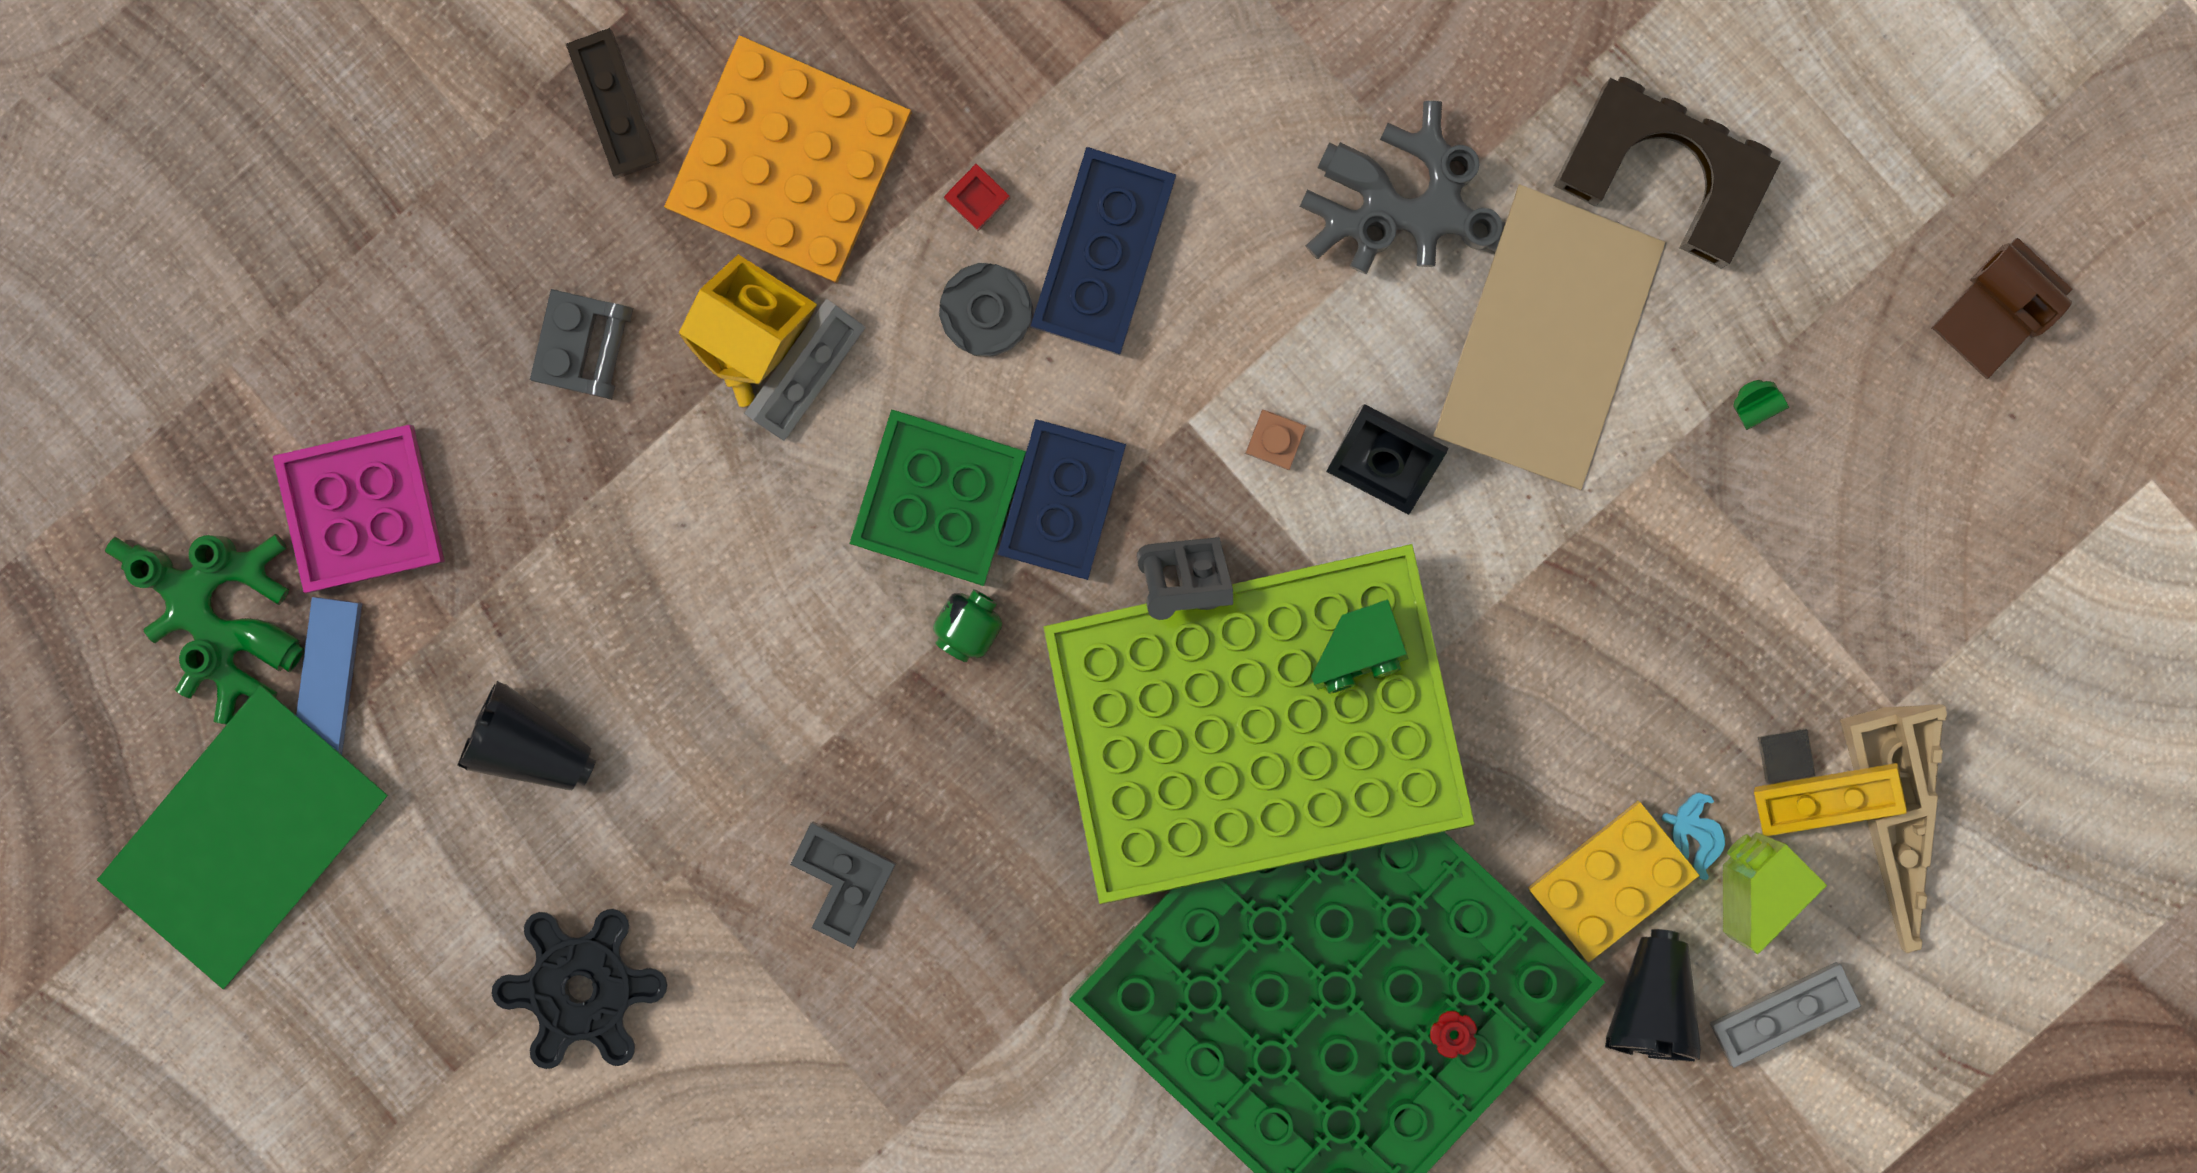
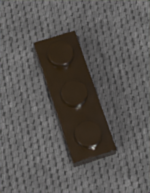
M608 28L567 43L566 47L613 177L618 179L659 164L660 160L613 31Z

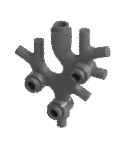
M1441 101L1423 102L1422 128L1419 132L1410 133L1387 123L1380 138L1381 141L1418 157L1427 166L1430 176L1429 185L1424 194L1417 198L1409 199L1399 195L1384 169L1368 155L1341 142L1338 146L1329 142L1318 165V169L1326 172L1324 177L1359 192L1363 196L1364 202L1358 210H1351L1307 189L1299 207L1321 216L1326 223L1323 230L1305 245L1316 259L1324 255L1334 244L1350 236L1358 242V250L1350 267L1358 272L1367 274L1376 254L1387 249L1396 236V230L1402 229L1412 233L1416 239V266L1435 267L1437 240L1446 234L1460 235L1464 243L1472 249L1483 250L1488 248L1496 252L1506 222L1502 221L1500 216L1489 208L1473 210L1463 202L1460 195L1461 189L1477 174L1479 158L1476 152L1468 146L1456 145L1451 147L1447 144L1442 135ZM1450 162H1461L1464 165L1465 173L1462 175L1454 174L1450 170ZM1473 224H1484L1488 231L1487 237H1477L1473 232ZM1371 226L1379 227L1383 232V239L1379 241L1371 240L1367 235V228Z

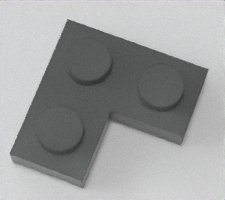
M814 821L811 822L790 864L832 885L812 928L854 949L896 865V862Z

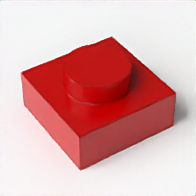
M975 164L943 198L971 226L979 231L1010 199V196L981 167Z

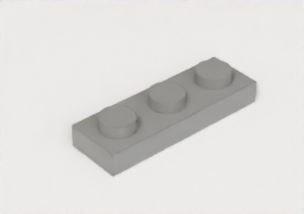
M826 299L744 414L785 441L866 327Z
M1835 962L1710 1022V1025L1730 1066L1735 1068L1861 1007L1841 964Z

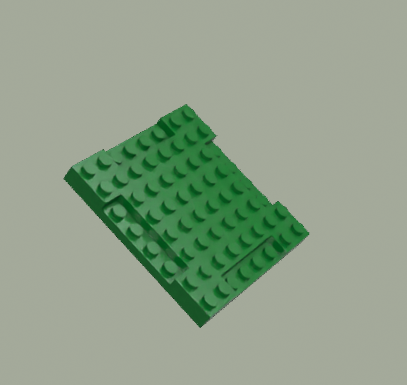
M1446 832L1169 890L1072 991L1069 1000L1254 1173H1427L1602 987L1605 981ZM1447 1011H1457L1461 1016L1468 1015L1475 1022L1477 1032L1474 1034L1476 1045L1469 1054H1458L1456 1058H1447L1438 1052V1046L1431 1042L1430 1030L1441 1014ZM1456 1030L1450 1032L1451 1039H1456L1459 1035Z

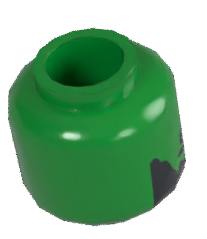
M973 589L970 596L964 593L952 594L933 623V631L938 637L935 642L936 645L949 655L963 662H967L970 657H984L1003 626L1000 616L993 611L997 603Z

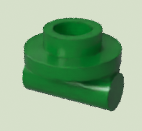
M1755 380L1744 385L1739 390L1738 397L1733 404L1746 430L1789 408L1777 385L1774 382H1763L1762 380Z

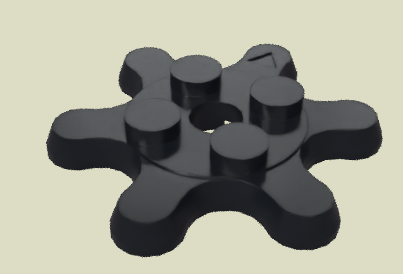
M614 908L604 910L596 917L591 931L579 938L570 937L565 934L560 928L557 919L547 912H537L526 920L524 935L535 950V965L524 975L508 974L501 976L493 984L491 994L496 1005L502 1009L525 1008L537 1016L539 1032L531 1043L529 1051L530 1058L538 1067L552 1069L558 1066L564 1059L569 1045L579 1040H586L595 1044L602 1058L613 1066L624 1065L633 1058L635 1043L624 1027V1013L634 1003H654L659 1001L667 992L668 984L666 977L661 971L655 968L632 969L622 961L620 946L630 928L629 920L622 911ZM582 975L592 980L593 993L588 1000H577L570 994L569 982L573 976Z

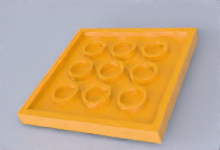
M739 35L664 207L667 210L837 284L912 112L910 109Z

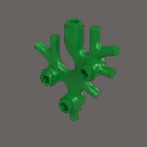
M274 534L258 547L248 552H238L234 543L224 536L204 535L198 537L189 548V560L193 566L186 570L173 568L170 558L160 551H149L139 544L131 547L119 538L114 537L108 543L105 553L122 563L121 569L124 571L126 579L133 586L153 588L165 601V613L143 629L148 639L153 643H157L176 630H186L194 638V641L187 643L182 648L179 655V663L185 673L174 689L177 693L191 699L202 681L206 679L213 680L217 686V701L213 722L227 724L233 718L238 696L247 695L250 697L259 685H262L275 698L277 697L278 692L236 667L234 655L238 651L244 650L277 671L284 669L291 672L298 665L305 652V649L299 645L300 640L274 624L252 618L221 619L214 613L211 607V597L219 585L227 581H237L280 605L287 597L289 589L274 581L265 573L266 564L287 549L280 536ZM208 547H211L214 551V557L210 562L206 559L205 555ZM144 562L149 566V573L146 577L141 571ZM199 651L204 655L202 666H199L196 661V655Z

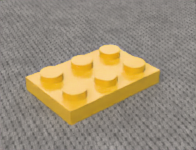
M1638 800L1531 884L1528 889L1589 963L1700 875Z

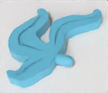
M1696 792L1678 808L1676 816L1665 813L1662 815V820L1673 824L1671 832L1673 843L1687 860L1689 858V843L1686 835L1689 834L1697 840L1700 846L1695 853L1692 866L1700 875V879L1707 880L1709 876L1706 869L1723 852L1725 836L1719 823L1712 819L1699 817L1704 804L1707 802L1712 804L1714 800L1709 795Z

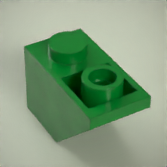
M1388 599L1341 616L1311 675L1314 686L1318 690L1326 687L1328 694L1336 693L1355 686L1354 678L1372 672L1374 678H1380L1402 669L1400 662L1409 658Z

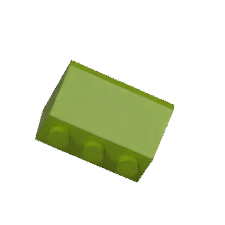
M1756 832L1752 837L1745 834L1739 838L1728 850L1727 854L1730 858L1723 864V932L1732 940L1759 954L1827 885L1785 843Z

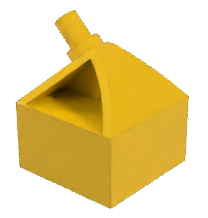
M738 254L699 290L679 331V335L713 374L724 379L727 387H732L738 406L746 407L755 399L751 383L760 384L783 360L806 328L818 304Z

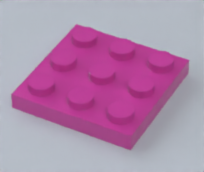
M409 424L273 456L304 593H312L445 562L414 425Z

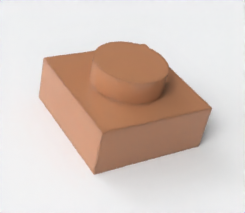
M1262 409L1245 454L1290 470L1306 426Z

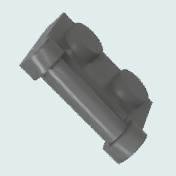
M551 289L530 380L612 400L615 386L611 385L623 331L625 323L631 322L634 308ZM596 315L608 317L593 380L584 379L582 375Z
M1220 537L1148 544L1141 547L1137 552L1138 567L1146 577L1149 591L1146 604L1149 615L1157 620L1168 619L1177 610L1197 608L1210 610L1218 606L1233 605V587ZM1176 565L1180 586L1167 587L1163 572L1165 566Z

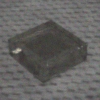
M1803 728L1758 736L1766 783L1770 784L1815 776L1807 729Z

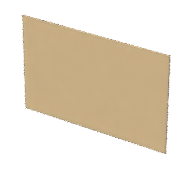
M1519 184L1433 436L1582 490L1665 241Z

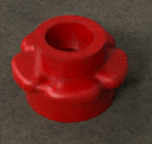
M1447 1011L1441 1014L1438 1021L1432 1025L1430 1039L1433 1044L1438 1046L1437 1050L1441 1055L1447 1058H1456L1458 1054L1467 1055L1474 1049L1476 1045L1474 1034L1477 1032V1027L1468 1015L1461 1016L1457 1011ZM1456 1030L1459 1034L1456 1039L1450 1038V1032Z

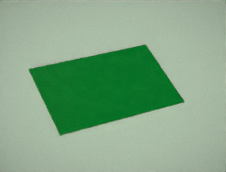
M259 685L97 878V881L224 990L388 795L262 685Z

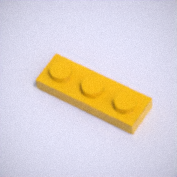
M1898 763L1757 786L1754 789L1762 832L1765 836L1907 814Z

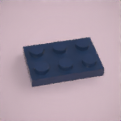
M1035 419L997 555L1088 580L1126 444Z

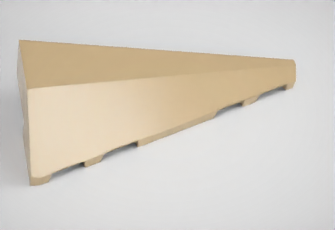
M1942 704L1884 707L1840 719L1853 770L1898 763L1907 814L1867 820L1900 947L1905 953L1922 949L1920 932L1923 909H1926L1927 904L1925 885L1927 867H1931L1938 801V795L1935 792L1938 763H1942L1943 754L1940 744L1943 720H1946L1947 717L1946 707Z

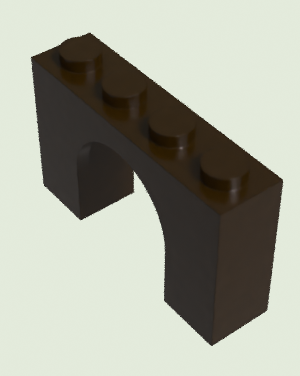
M1619 77L1618 81L1610 78L1603 85L1553 186L1596 206L1603 200L1624 156L1632 146L1649 139H1667L1677 142L1696 157L1702 168L1705 180L1702 203L1679 248L1720 269L1729 265L1781 162L1770 157L1772 150L1761 143L1746 140L1744 144L1728 136L1730 130L1714 120L1704 119L1703 122H1700L1685 115L1687 108L1674 100L1662 98L1659 102L1643 94L1645 88L1629 78Z

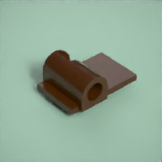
M2015 238L2011 243L2002 245L1970 279L1973 284L1932 326V329L1983 377L1989 379L2028 336L2032 338L2043 334L2064 315L2072 304V301L2067 297L2072 288L2019 238Z

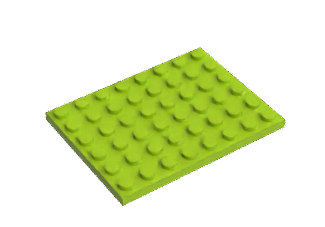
M1412 544L1232 584L1233 605L1218 606L1210 610L1198 608L1177 610L1168 619L1157 620L1149 615L1147 604L1145 603L1043 626L1099 904L1116 902L1475 825ZM1388 599L1409 658L1400 662L1402 669L1380 678H1374L1372 672L1354 678L1355 686L1336 693L1328 694L1326 687L1318 690L1314 686L1311 675L1341 616Z

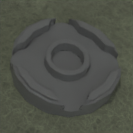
M977 263L961 269L947 282L940 299L939 317L945 334L959 349L974 356L994 357L1010 351L1024 339L1032 321V301L1026 285L1013 271L997 264Z

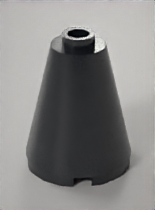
M497 681L484 702L474 723L475 727L470 738L465 743L457 766L467 771L572 791L577 783L585 786L593 771L596 760L589 757L591 747L507 684Z
M1652 929L1651 937H1641L1606 1035V1049L1628 1055H1633V1052L1648 1055V1058L1685 1062H1694L1695 1059L1700 1060L1701 1045L1688 943L1679 941L1680 933L1670 930Z

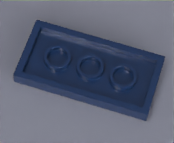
M1086 147L1032 319L1031 328L1119 356L1121 355L1175 183L1176 174Z

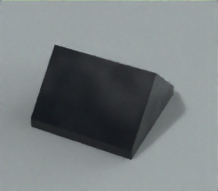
M1363 404L1359 407L1326 472L1409 515L1449 448Z

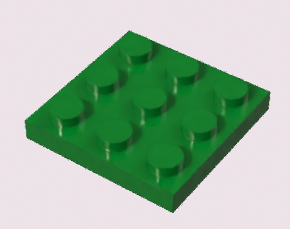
M891 409L849 544L985 586L1026 451Z

